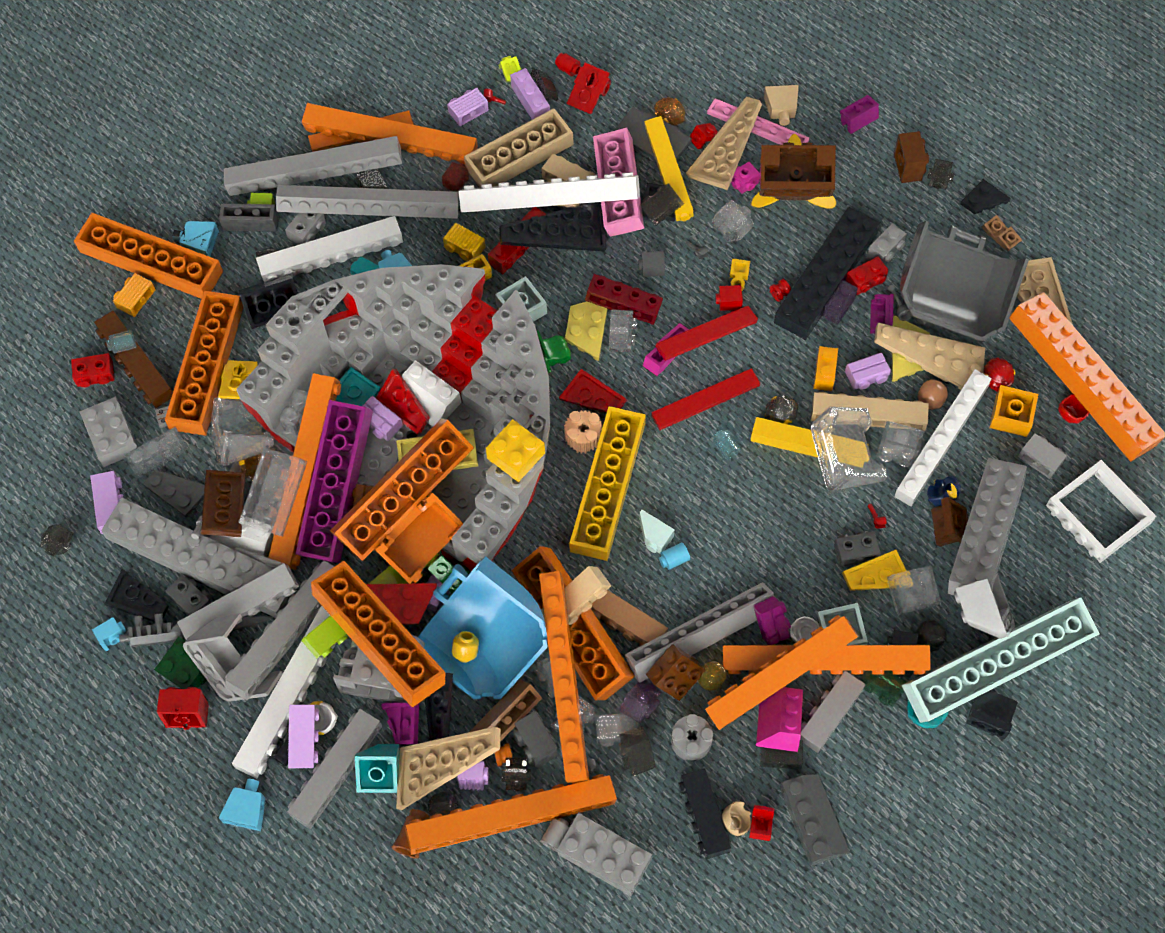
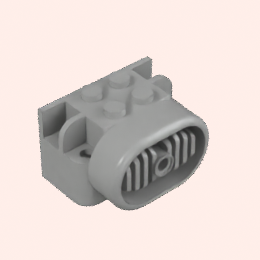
M412 635L424 648L425 643L423 642V640ZM352 640L351 647L345 651L343 658L340 659L339 674L333 677L339 692L392 703H408Z

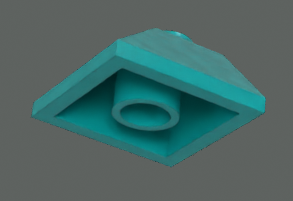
M377 744L355 754L357 793H397L399 744Z

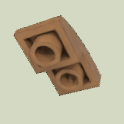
M997 215L981 227L1007 251L1022 241L1012 227L1007 228Z

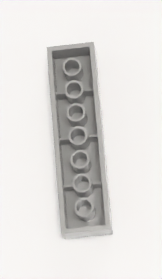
M988 458L949 578L948 594L954 595L958 586L988 578L991 588H993L1025 483L1027 466Z

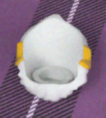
M323 701L310 703L315 704V709H319V721H315V730H319V735L328 733L335 726L338 715L328 703Z

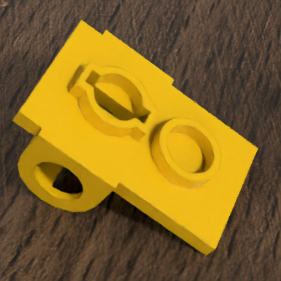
M228 360L221 376L222 383L218 397L240 399L236 389L258 366V362Z

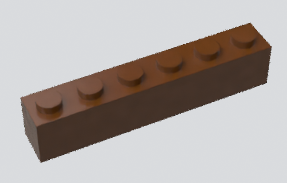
M111 311L94 322L97 327L95 332L100 339L104 338L107 341L104 343L110 352H115L114 358L118 364H123L126 367L123 370L128 378H134L133 384L138 391L142 390L144 392L142 396L147 404L152 403L156 409L170 400L173 394L171 388L116 313Z

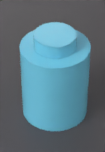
M682 542L660 552L661 557H659L662 567H667L668 570L690 560L689 552Z

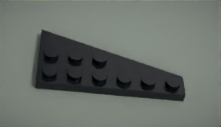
M601 202L587 203L580 207L567 208L547 213L544 216H535L528 220L503 224L499 227L500 245L602 252L607 249Z

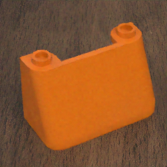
M430 492L374 550L409 584L412 581L416 583L423 576L421 572L424 566L452 540L451 538L464 523L434 493Z

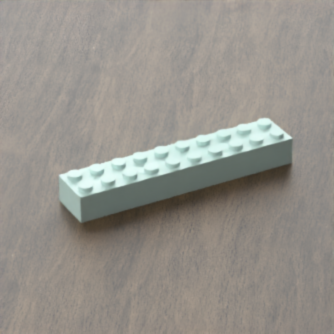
M1082 598L1073 599L1014 628L1009 637L1002 639L996 637L903 684L902 687L919 722H927L1099 635V632Z

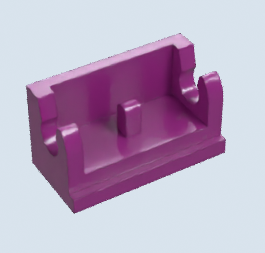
M866 95L840 110L842 125L844 126L847 123V130L850 134L856 132L879 118V104L869 95Z
M876 294L875 299H871V334H875L878 323L893 326L894 294Z

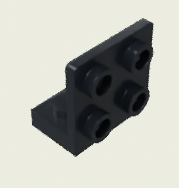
M989 690L974 698L966 724L1005 739L1011 731V721L1018 702Z

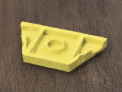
M587 301L570 306L565 340L572 346H576L583 353L586 352L593 356V359L599 361L608 309Z
M893 316L894 327L930 335V332L907 321H901L897 316ZM892 353V382L924 370L919 364L905 360L906 357L899 353Z

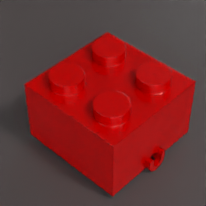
M175 687L159 689L157 714L166 728H183L188 730L190 728L207 727L209 704L201 689L196 687H188L187 689Z

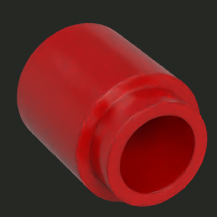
M560 53L557 56L555 65H557L558 69L571 77L579 73L581 68L580 61L567 53Z

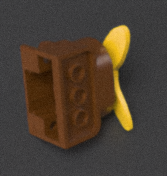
M796 134L791 135L788 142L783 143V145H761L760 192L754 196L751 205L760 208L773 204L778 200H806L822 208H834L836 201L832 195L835 191L836 145L801 143L800 138Z

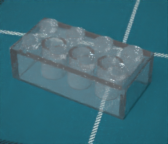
M263 448L239 523L283 537L307 461Z

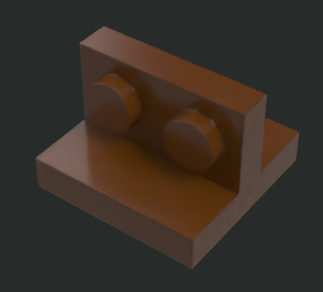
M949 497L941 499L942 506L931 509L936 545L939 547L955 542L961 543L968 522L966 507Z

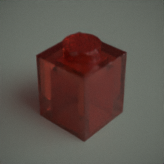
M452 162L442 175L443 187L453 192L461 190L469 179L468 169L462 164Z

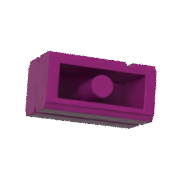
M772 596L765 599L764 602L761 601L754 604L753 608L762 639L768 645H774L779 643V641L790 638L788 629L791 628V625L784 615L787 610L782 601L779 602L776 597Z

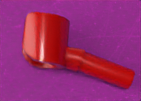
M484 89L483 96L488 102L495 101L506 104L505 100L493 96L491 89Z
M869 504L867 507L874 518L875 528H886V517H878L872 504Z

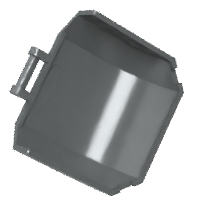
M929 222L919 223L904 264L900 282V291L911 316L978 341H983L994 334L1004 331L1029 259L1011 260L982 251L986 237L972 235L957 229L954 225L950 226L947 233L948 236L945 237L927 229ZM955 236L975 243L976 248L955 241Z

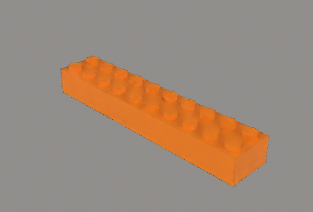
M1044 292L1018 305L1009 319L1085 409L1090 412L1091 416L1130 462L1156 447L1165 438V432Z

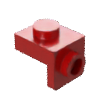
M711 123L695 126L689 137L692 138L691 142L697 149H702L705 142L712 141L718 131Z
M754 805L749 838L770 841L774 808Z

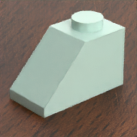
M641 510L639 520L644 543L649 551L660 554L673 539L675 530L644 510Z

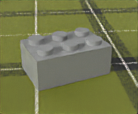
M116 397L80 411L97 457L104 467L140 452Z

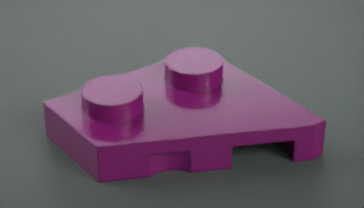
M382 703L381 707L383 710H386L389 718L387 722L393 732L392 736L395 744H418L419 703L413 708L408 703Z

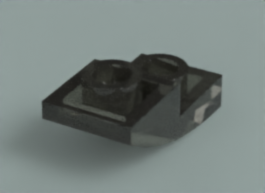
M534 68L531 75L535 78V82L538 83L537 87L547 101L549 99L557 101L558 94L551 78L547 73Z

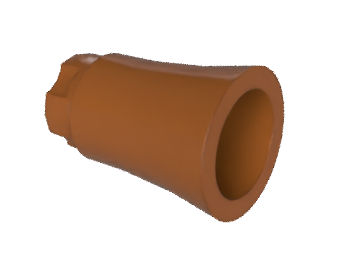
M411 809L397 839L392 845V849L399 854L411 858H419L420 853L413 855L410 853L405 827L412 820L421 819V821L428 820L430 816L424 811Z

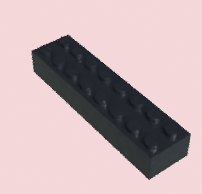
M848 206L776 311L774 324L806 340L845 283L847 273L856 267L878 234L880 222Z

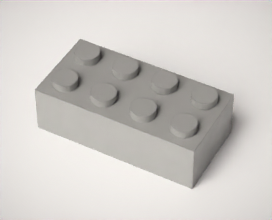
M580 813L575 817L557 849L558 855L629 896H632L652 860L651 853Z

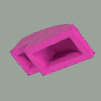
M679 323L658 342L689 329ZM655 347L645 356L643 367L658 376L674 358L665 361Z

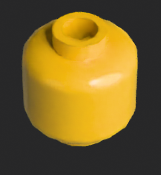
M468 631L457 634L453 639V657L463 663L474 660L478 654V638Z

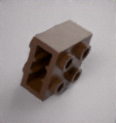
M672 644L646 675L655 686L680 701L706 670L695 658Z

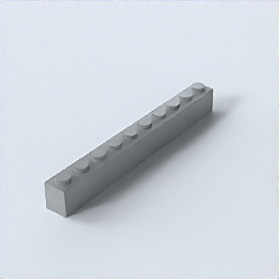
M397 136L224 168V186L229 196L272 189L278 185H292L402 164L401 147Z
M278 185L276 209L277 212L458 219V192Z

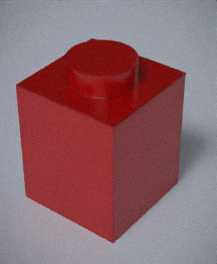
M741 285L719 286V292L715 293V302L719 304L720 311L742 308Z

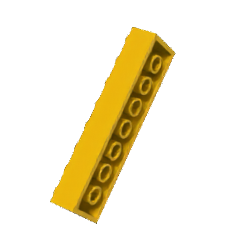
M608 407L570 539L569 547L571 553L608 561L643 435L645 414Z

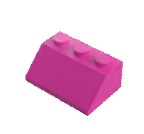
M783 687L759 703L756 746L798 752L801 736L802 689Z

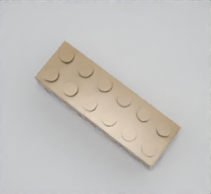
M552 109L464 156L466 170L480 188L482 184H492V187L498 186V183L506 182L549 159L552 154L556 155L573 146V132L558 112Z

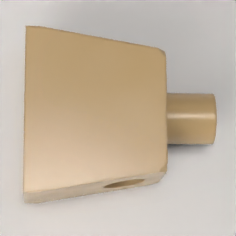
M798 85L766 86L764 100L770 118L779 119V124L782 126L788 125L790 118H795Z

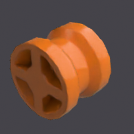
M509 743L504 744V746L500 747V750L494 753L498 767L502 766L503 763H514Z

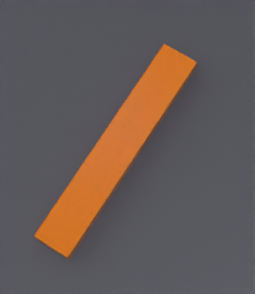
M409 110L381 117L413 125ZM322 132L308 136L312 152L358 142L355 138L345 140L340 138L339 135L326 136Z

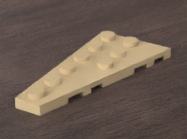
M746 97L686 172L688 178L728 190L762 104L760 100Z
M1052 257L1029 260L1017 298L1021 303H1024L1044 292L1072 324Z
M878 323L876 325L874 343L892 353H899L906 357L905 360L919 364L923 370L945 382L949 381L957 385L960 390H962L975 369L981 373L984 372L985 347Z
M491 727L401 747L396 809H405L500 750L501 729Z

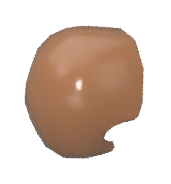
M935 379L927 380L923 383L918 392V400L923 403H929L928 409L931 410L941 408L948 397L947 387Z

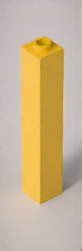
M662 116L644 121L645 130L666 187L673 213H675L676 221H687L693 217V208Z
M759 417L755 419L751 435L752 442L863 468L864 462L868 463L870 451H867L869 445L867 443Z

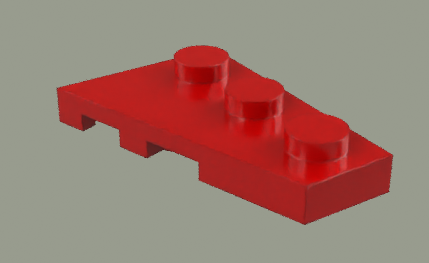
M392 369L376 399L399 416L403 424L416 434H421L430 417L397 369Z

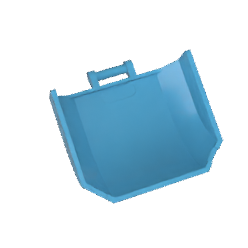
M486 556L479 561L469 574L459 564L453 567L449 577L440 587L433 591V595L443 603V606L418 636L425 643L424 649L445 673H453V683L473 699H481L482 697L501 699L548 647L544 617L536 600L519 582ZM457 578L463 581L451 596L446 594ZM463 631L473 633L479 640L477 657L466 663L460 662L452 655L453 639Z

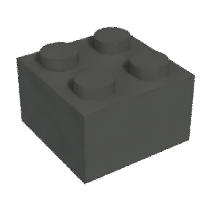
M536 711L514 723L515 730L513 733L515 741L519 747H524V756L529 765L534 764L535 768H538L557 757L556 744Z

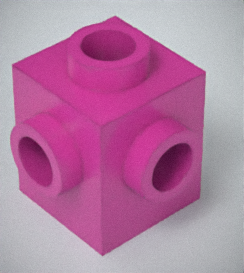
M747 162L741 167L738 166L736 168L731 184L741 194L751 191L759 184L760 173L750 162Z

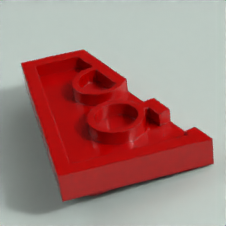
M580 369L559 397V400L607 413L609 406L621 409L627 402L625 397L583 369Z

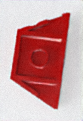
M437 583L366 584L402 625L419 624L432 598L433 591L437 587Z

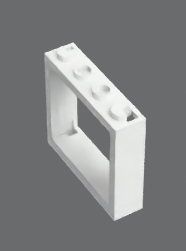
M1102 460L1051 497L1046 505L1050 509L1051 515L1056 516L1061 521L1063 528L1070 531L1075 536V540L1080 545H1084L1090 556H1094L1100 563L1149 526L1156 518V515ZM1093 475L1140 521L1107 548H1104L1060 502L1061 499Z

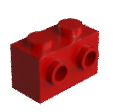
M877 256L849 271L845 284L854 296H857L886 281L889 269Z
M109 353L71 359L72 378L77 387H89L92 384H107L110 381H115L113 360Z

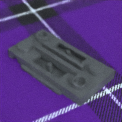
M632 107L614 131L627 128L633 139V146L655 157L645 130L644 121L656 116ZM663 121L677 161L690 145L692 138L679 132V129Z

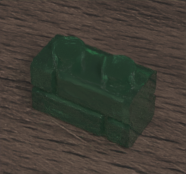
M867 670L861 679L866 684L864 690L868 693H875L879 696V701L886 706L891 705L894 707L905 693L902 685L907 682L897 674H893L891 670H884V674H872V670Z

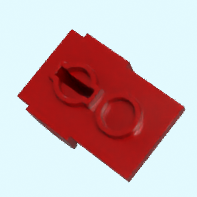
M585 62L574 81V88L566 104L592 114L600 95L605 96L609 91L611 80L608 77L610 73Z

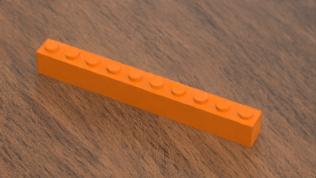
M307 103L302 118L304 128L311 133L322 132L326 136H333L335 134L345 140L355 138L360 143L397 136L402 150H407V152L412 154L422 153L427 157H440L445 161L456 160L461 164H465L464 156L477 150L478 147L475 137Z
M314 373L312 374L269 553L270 559L285 563L293 570H296V566L299 565L301 556L296 554L328 403L329 400L336 401L337 395L341 392V381L335 377Z
M560 571L541 573L539 577L565 779L568 783L589 780L563 575Z
M723 645V670H728V674H740V670H748V674L753 672L758 674L761 672L759 667L769 661L773 664L778 660L776 658L777 655L787 649L791 652L795 647L793 645ZM846 645L811 668L810 674H822V670H830V674H843V670H851V674H863V670H872V674H884V670H893V674H905V670H914V674H926V670H930V645Z
M599 774L593 776L592 780L572 782L571 785L567 786L558 784L553 786L551 790L544 791V789H538L526 796L524 794H517L512 796L510 800L497 799L485 806L483 804H476L471 806L469 810L456 809L444 816L442 814H435L430 816V819L421 821V819L412 820L405 827L410 853L413 855L613 805L617 798L610 775L604 776Z

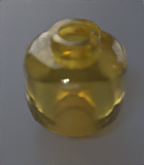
M709 661L703 665L705 670L702 672L698 682L705 690L715 691L722 686L726 680L727 673L722 664L716 661Z

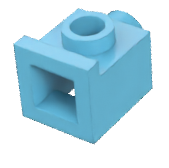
M114 617L92 629L105 651L109 650V645L119 643V635L127 631L121 621L117 623Z

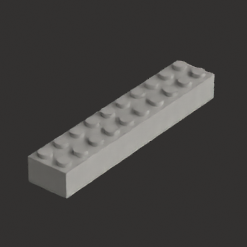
M122 497L101 530L106 539L184 576L191 577L193 580L225 595L274 569L206 536L200 535L198 539H194L191 536L193 530ZM283 595L277 599L278 602L268 607L265 605L259 609L261 612L276 618L278 611L286 607L292 595L287 597Z

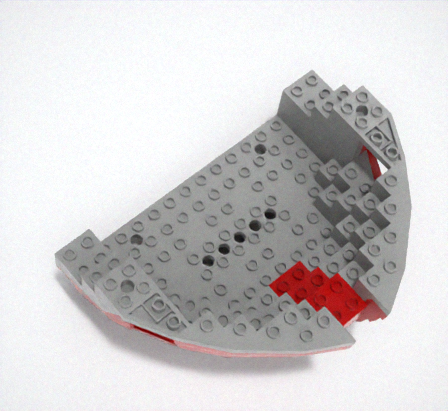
M439 264L379 268L335 279L292 296L266 324L270 337L257 350L261 362L236 389L248 412L254 416L273 438L294 453L313 373L335 377L340 380L349 368L352 367L382 388L392 369H397L402 377L403 373L416 360L460 393L461 403L447 420L458 431L474 429L478 467L452 470L431 491L464 523L451 538L452 540L441 549V553L452 564L456 565L459 562L462 566H466L470 572L485 556L493 561L513 535L526 508L533 500L544 468L550 430L549 375L535 324L518 291L515 290L499 310H496L481 300L483 285L485 284L484 269ZM343 299L346 308L349 310L327 317ZM512 419L545 444V454L519 482L488 460L486 455V447ZM427 423L422 433L417 434V437L425 436L433 427ZM403 424L402 428L387 441L384 438H377L372 432L373 429L369 428L357 484L375 486L399 462L397 440L408 439L407 436L415 432Z

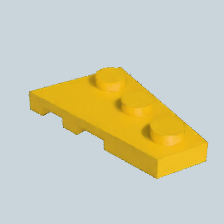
M897 550L842 572L850 591L913 586Z

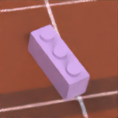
M526 68L510 75L511 87L532 120L550 111V105Z
M114 471L90 475L96 523L101 534H103L102 528L121 497L124 498L123 494H120L119 488H122L121 478L117 477Z
M315 704L289 705L288 768H314V763H318V751H314V742H318L319 730H315V721H319V709H315Z

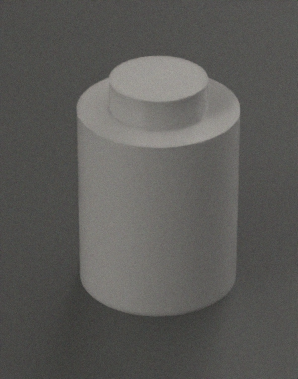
M560 817L558 820L553 819L540 842L557 852L560 843L569 830V823Z

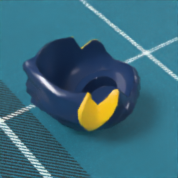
M948 476L942 480H934V486L930 485L927 490L928 501L937 507L942 506L941 499L949 497L955 501L959 497L961 485L957 478Z

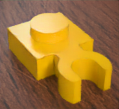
M732 259L730 278L733 279L731 280V285L740 284L742 291L745 286L744 280H748L750 261Z

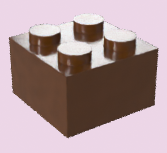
M920 131L898 134L894 158L901 183L922 181L923 175L926 173L929 155L925 153V140L921 138Z

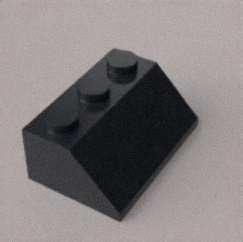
M292 274L239 290L251 329L266 325L292 296L298 294Z

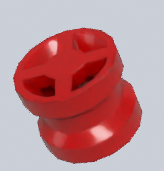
M781 279L778 281V284L771 285L769 290L774 299L780 302L784 296L789 294L791 287L786 280Z

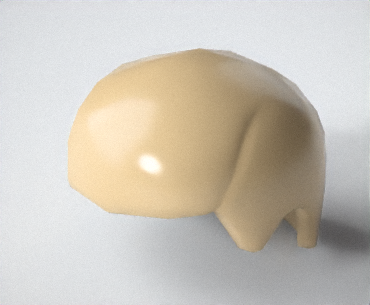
M733 802L723 810L721 815L724 828L735 836L744 835L751 827V812L745 810L743 807L744 802Z

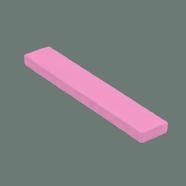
M715 98L707 110V114L727 122L737 107ZM757 116L751 133L780 145L788 142L793 134L798 135L801 143L809 142V137Z

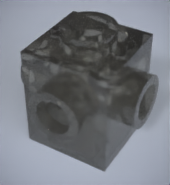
M935 159L933 168H929L927 178L930 179L929 186L946 190L948 183L952 184L954 173L951 172L953 162Z
M58 524L48 526L41 536L42 542L39 547L51 556L65 554L71 546L70 541L74 533Z
M526 757L506 758L505 769L501 771V781L506 782V790H527V782H531V769H527Z

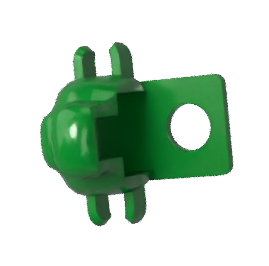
M537 330L548 373L552 372L550 366H554L557 363L563 364L571 359V350L568 348L567 341L563 336L555 335L551 338L542 339L539 330Z

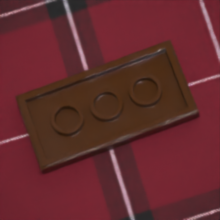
M206 470L201 534L241 537L245 487L244 472Z

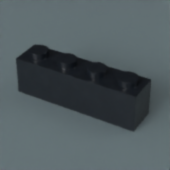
M705 768L681 775V782L678 783L681 795L685 794L687 802H684L687 814H691L694 821L691 822L694 835L698 834L700 842H697L700 854H704L706 859L730 853L731 846Z

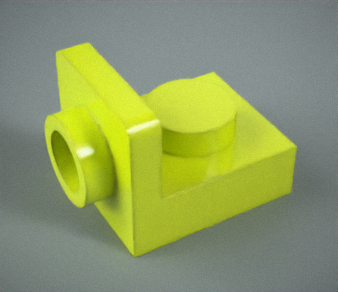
M507 56L501 59L499 68L502 69L505 80L508 83L511 82L510 75L520 71L521 68L517 57L511 58V56Z

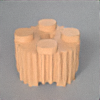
M581 410L580 412L573 411L570 413L564 425L567 445H570V448L573 447V450L581 454L583 452L586 454L591 449L594 450V447L597 448L602 431V422L597 413H590V411L587 412L586 410L584 412Z

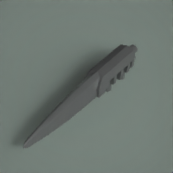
M162 613L154 614V625L143 626L142 616L134 617L135 627L128 628L129 634L119 635L120 643L130 642L131 647L175 642L178 636L185 641L186 639L178 624L174 626L173 622L163 623ZM271 616L241 618L242 622L235 625L232 631L268 621Z

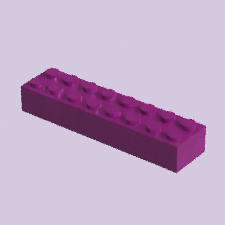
M329 400L297 544V555L340 563L344 544L330 530L353 506L352 491L358 483L373 414L372 409Z

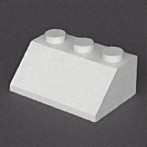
M416 360L402 375V378L430 417L427 423L432 427L441 418L447 419L461 403L460 393Z
M243 516L241 537L210 535V539L231 549L239 547L268 557L275 528L274 526Z

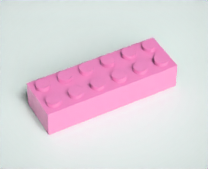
M627 128L593 136L598 178H604L605 174H615V177L622 176V173L633 172V175H637L633 139ZM640 197L638 199L601 202L604 227L610 237L644 229Z

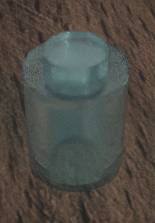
M132 330L109 335V340H106L108 350L113 351L114 354L137 348Z
M720 430L714 434L713 443L725 460L731 459L741 451V448L728 430Z

